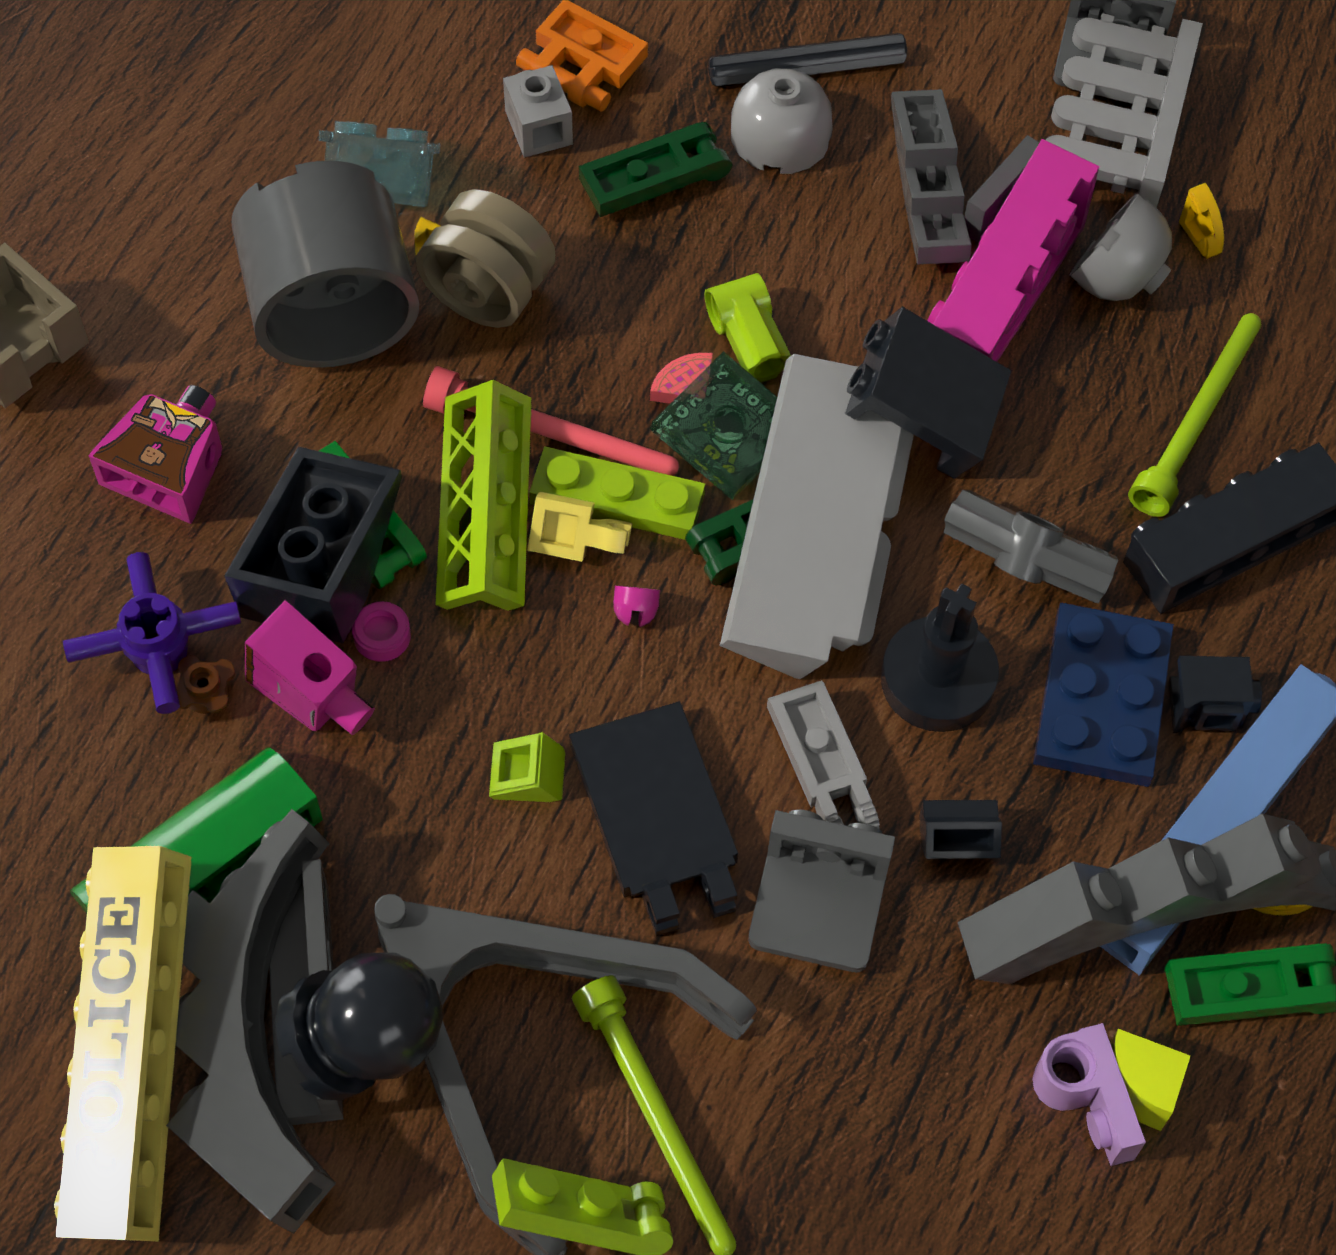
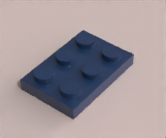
M1060 603L1056 615L1033 764L1149 787L1154 775L1174 624Z

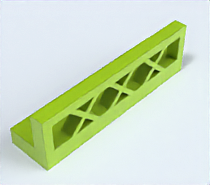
M495 380L487 381L445 397L436 606L447 610L479 600L507 611L523 607L525 604L531 397ZM476 406V417L465 433L463 431L464 410ZM472 454L474 456L473 470L465 483L462 484V468ZM470 506L472 508L471 523L461 537L459 535V521ZM468 560L469 585L457 588V574L465 561Z

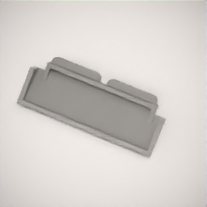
M793 354L785 362L720 646L800 680L828 661L831 647L844 651L853 644L862 646L873 637L891 550L888 536L881 531L882 523L892 519L898 513L914 434L874 411H866L856 420L845 414L851 398V394L847 393V386L853 373L858 368L857 366Z

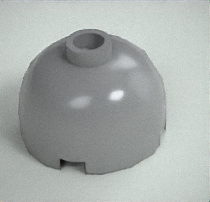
M775 68L759 73L741 88L731 112V142L738 155L752 167L764 170V165L781 167L780 174H793L811 168L824 157L828 149L833 130L831 102L820 84L809 75L794 69Z
M1135 194L1106 225V230L1097 241L1094 240L1069 274L1077 281L1080 287L1099 299L1113 302L1128 300L1142 289L1152 294L1172 270L1164 264L1172 250V231L1168 222L1152 203Z

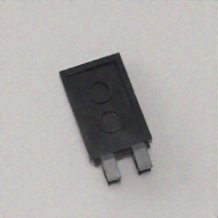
M678 701L570 733V747L623 897H634L642 894L656 936L679 929L677 918H680V912L670 885L699 877L713 919L736 912L735 900H737L738 895L728 867L735 866L738 861V852L681 702Z

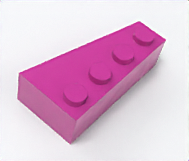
M1041 139L994 221L985 230L969 262L966 261L959 269L953 281L952 292L946 302L938 301L927 321L997 362L1083 231L1100 166Z

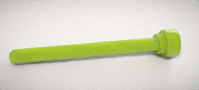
M1245 314L1239 321L1157 466H1152L1138 474L1128 492V497L1133 506L1139 511L1154 517L1165 516L1170 511L1179 494L1176 475L1261 328V319L1256 314Z
M609 975L588 983L576 991L571 998L582 1021L590 1022L594 1030L601 1029L715 1255H732L736 1249V1240L622 1018L627 1013L623 1006L627 998L617 978L614 975Z

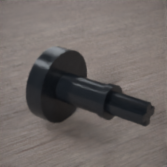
M960 584L956 592L946 587L942 591L939 605L931 610L927 617L914 620L902 627L890 640L885 651L881 670V685L884 696L894 712L903 720L924 730L949 732L974 723L990 706L998 683L999 663L997 655L989 640L978 630V623L973 615L977 602L969 599L972 589L967 585Z

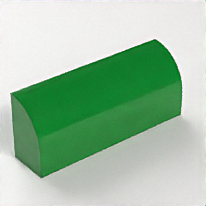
M267 747L130 847L162 846L191 856L189 894L194 890L207 902L211 903L219 894L221 885L226 877L245 864L260 846L266 831L276 822L282 821L291 809L313 827L320 823L323 818L317 796L281 755L272 748ZM86 879L70 889V893L87 914L89 897L86 891Z

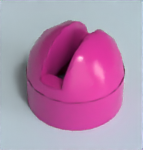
M615 585L613 604L617 618L628 626L632 611H639V627L650 623L656 616L659 607L660 590Z

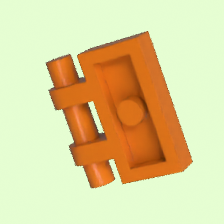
M562 0L536 30V44L544 48V50L538 55L527 48H523L517 56L516 66L523 70H536L553 65L561 87L567 93L568 100L581 107H585L588 104L602 112L607 108L611 100V94L597 86L604 80L620 89L648 57V42L569 0ZM567 60L582 70L575 75L560 67V65Z

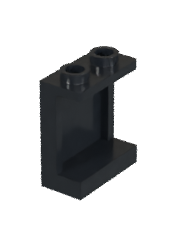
M903 306L885 321L881 319L875 321L863 341V348L867 350L864 361L855 370L847 386V393L851 394V398L845 414L856 420L866 411H874L940 449L942 452L936 469L955 479L983 460L1011 370Z

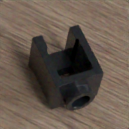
M1179 656L1177 661L1179 676H1171L1168 681L1173 733H1178L1188 726H1195V730L1236 731L1237 727L1243 725L1248 713H1259L1262 701L1261 683L1259 679H1252L1250 657Z

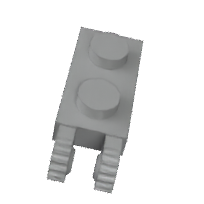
M821 680L768 698V711L810 807L815 806L816 814L821 816L824 821L844 825L842 819L838 816L832 800L849 794L857 823L869 824L880 829L875 806L866 788V775L824 682Z

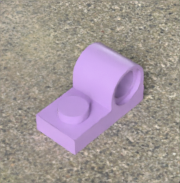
M1103 1023L1082 1028L1077 1032L1061 1035L1053 1039L1044 1049L1033 1075V1086L1039 1099L1048 1107L1060 1111L1090 1106L1091 1111L1087 1112L1086 1116L1088 1130L1097 1149H1105L1110 1166L1134 1160L1146 1141ZM1056 1063L1072 1065L1079 1072L1081 1081L1078 1083H1067L1060 1080L1055 1075L1052 1065Z

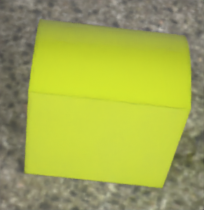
M1118 1029L1110 1044L1137 1119L1140 1123L1161 1131L1173 1114L1190 1055Z

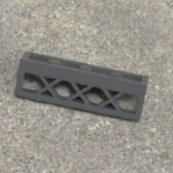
M320 859L302 861L303 881L280 926L269 964L276 1091L282 1109L292 1125L344 1119L342 1100H322L304 1090L299 1084L308 1079L298 1069L292 1054L282 1057L278 1048L275 1028L278 1003L282 995L292 992L297 982L304 977L321 970H334L329 890Z

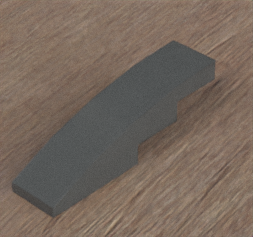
M938 89L892 92L891 104L902 189L917 265L969 262L971 241L963 215L965 195L957 169L958 146L943 91Z

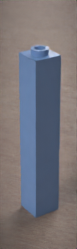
M1300 664L1162 840L1169 837L1202 845L1262 813L1265 814L1335 724L1336 684L1327 676L1313 673ZM1180 923L1135 934L1100 947L1140 976Z

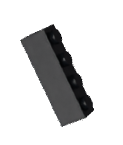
M1319 442L1300 452L1297 449H1290L1279 455L1268 468L1254 475L1250 471L1241 473L1233 478L1225 486L1224 490L1208 498L1205 494L1197 495L1187 501L1178 510V513L1163 520H1160L1158 517L1151 518L1139 525L1131 534L1132 539L1123 563L1158 612L1162 614L1335 526L1336 464Z

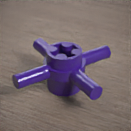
M136 552L129 555L126 560L134 597L123 606L119 614L117 628L63 640V647L68 663L123 651L124 655L141 672L149 674L156 711L161 714L175 712L180 707L173 671L178 668L180 660L187 656L188 636L241 624V618L236 601L182 613L181 609L163 595L157 594L148 553ZM146 634H158V636L153 639H146Z

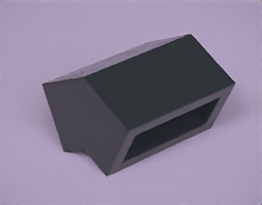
M923 800L919 820L921 849L926 859L1001 858L1002 821L998 813V800Z

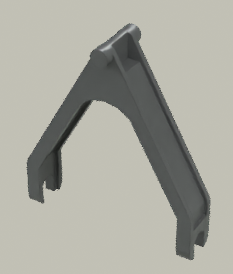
M395 894L383 895L375 904L374 912L379 928L378 939L383 952L398 953L407 957L428 974L436 983L442 1008L454 985L473 970L493 964H503L593 980L614 975L619 984L670 992L720 1031L736 1040L753 1023L754 1020L751 1018L757 1011L755 1005L742 992L693 954L683 949L406 902ZM442 1020L436 1047L427 1055L424 1061L480 1209L492 1222L531 1254L564 1255L568 1249L565 1244L567 1240L499 1225L492 1174L498 1166Z

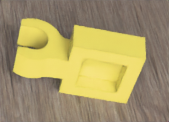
M539 492L535 500L527 551L581 562L586 557L587 546L624 554L625 546L628 547L632 523L615 519H592L594 502Z

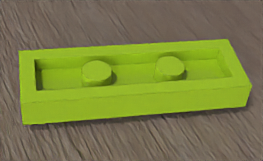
M544 446L529 491L530 504L535 505L538 493L544 492L594 502L593 519L626 521L632 523V528L686 540V534L696 526L705 495V483Z

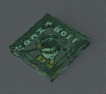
M723 351L652 421L650 430L733 500L760 473L777 396Z

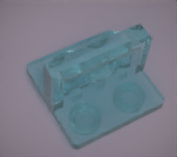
M335 121L334 130H319V141L326 142L325 161H342L363 166L373 171L375 180L382 184L389 193H392L394 203L428 207L433 154H440L441 143L427 141L428 131L387 127V136L376 135L377 125L352 121Z

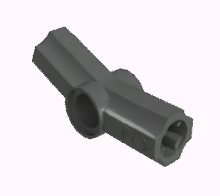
M962 490L958 498L952 502L944 520L945 534L973 547L974 550L981 551L995 558L994 564L1003 571L1035 584L1045 581L1097 604L1106 593L1118 563L1117 556L1086 542H1081L1064 535L1063 529L1041 517L1024 511H1017L1016 513L971 490Z

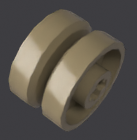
M476 189L461 192L441 219L440 227H436L415 256L417 271L423 282L443 304L460 316L480 325L495 328L510 326L515 322L531 299L532 291L537 289L556 262L555 247L547 231L530 213L507 198L493 192Z

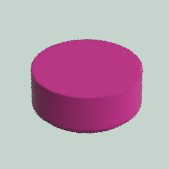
M374 602L366 605L361 609L352 626L353 639L357 650L364 657L373 661L383 662L395 659L407 649L410 643L411 631L408 617L399 606L390 602Z

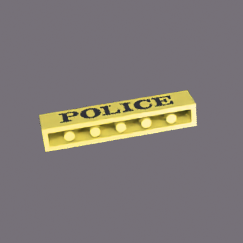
M162 846L93 847L92 867L86 878V891L89 897L86 930L83 932L80 940V954L83 960L80 992L74 1003V1019L76 1022L74 1054L67 1072L70 1087L68 1117L61 1135V1147L64 1158L61 1188L55 1199V1215L58 1220L56 1237L159 1242L168 1127L166 1125L169 1123L192 859L191 856Z

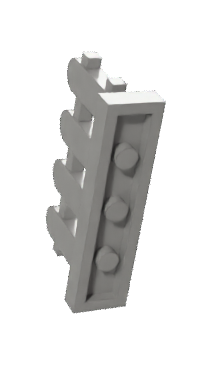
M1102 13L1100 20L1083 18L1075 25L1072 41L1078 49L1090 52L1091 57L1074 56L1069 58L1064 65L1062 73L1063 83L1070 89L1081 91L1080 97L1071 95L1059 97L1054 103L1051 114L1052 121L1057 127L1069 130L1071 133L1069 137L1053 135L1048 137L1046 141L1100 166L1096 180L1112 183L1111 191L1124 194L1125 187L1137 189L1139 196L1144 200L1147 199L1157 207L1165 182L1203 23L1182 19L1177 38L1164 35L1165 28L1155 25L1152 26L1150 32L1113 23L1114 16ZM1107 56L1141 64L1142 68L1137 70L1103 62V58ZM1155 68L1167 70V76L1154 74ZM1098 95L1132 103V108L1130 110L1093 101V96ZM1145 107L1157 109V116L1144 113ZM1083 134L1123 143L1120 150L1083 141ZM1135 147L1148 149L1147 156L1134 153Z

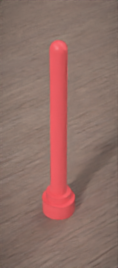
M436 366L430 375L425 389L423 407L444 414L445 397L469 389L468 382L461 380L458 372ZM476 406L465 410L476 413ZM531 409L530 432L636 468L671 476L676 475L679 470V463L673 456Z

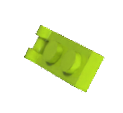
M504 1158L492 1174L500 1226L635 1255H662L671 1249L673 1245L670 1224L665 1218L661 1217L665 1210L662 1189L656 1183L645 1181L629 1187Z

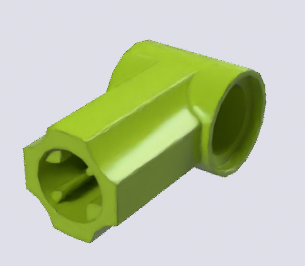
M755 273L705 289V303L711 323L719 335L726 334L747 380L754 379L761 383L776 378L784 369L785 362L791 355L772 318L771 299L762 277Z

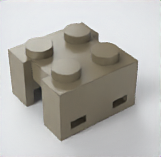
M3 243L0 246V405L6 409L33 387L30 381V377L47 363L59 361L63 364L87 345L89 341L77 305L10 246Z

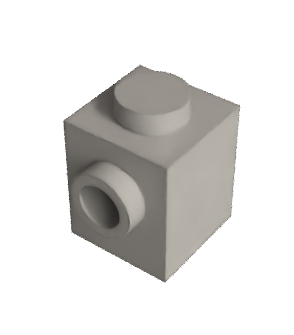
M553 65L536 70H525L517 75L503 78L505 112L524 158L573 145L572 111Z

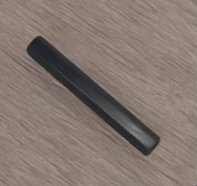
M894 33L715 55L709 58L708 71L712 85L717 87L748 83L759 73L775 68L794 69L807 75L902 64L906 61L907 44L903 34Z

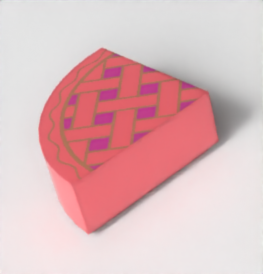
M713 353L688 354L667 364L653 381L650 390V401L683 405L687 398L704 401L711 372Z

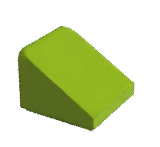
M543 732L494 742L489 797L494 800L535 802L561 800L563 795L565 749Z

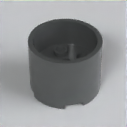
M314 161L295 165L297 174L280 179L266 187L255 183L243 194L236 204L231 223L254 332L262 349L275 359L288 364L323 368L365 360L385 351L401 340L412 328L418 317L419 299L392 193H389L382 184L375 180L373 171L349 162Z

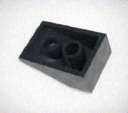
M298 447L224 575L233 600L237 602L240 618L263 623L286 600L329 640L344 643L368 597L401 484V471Z

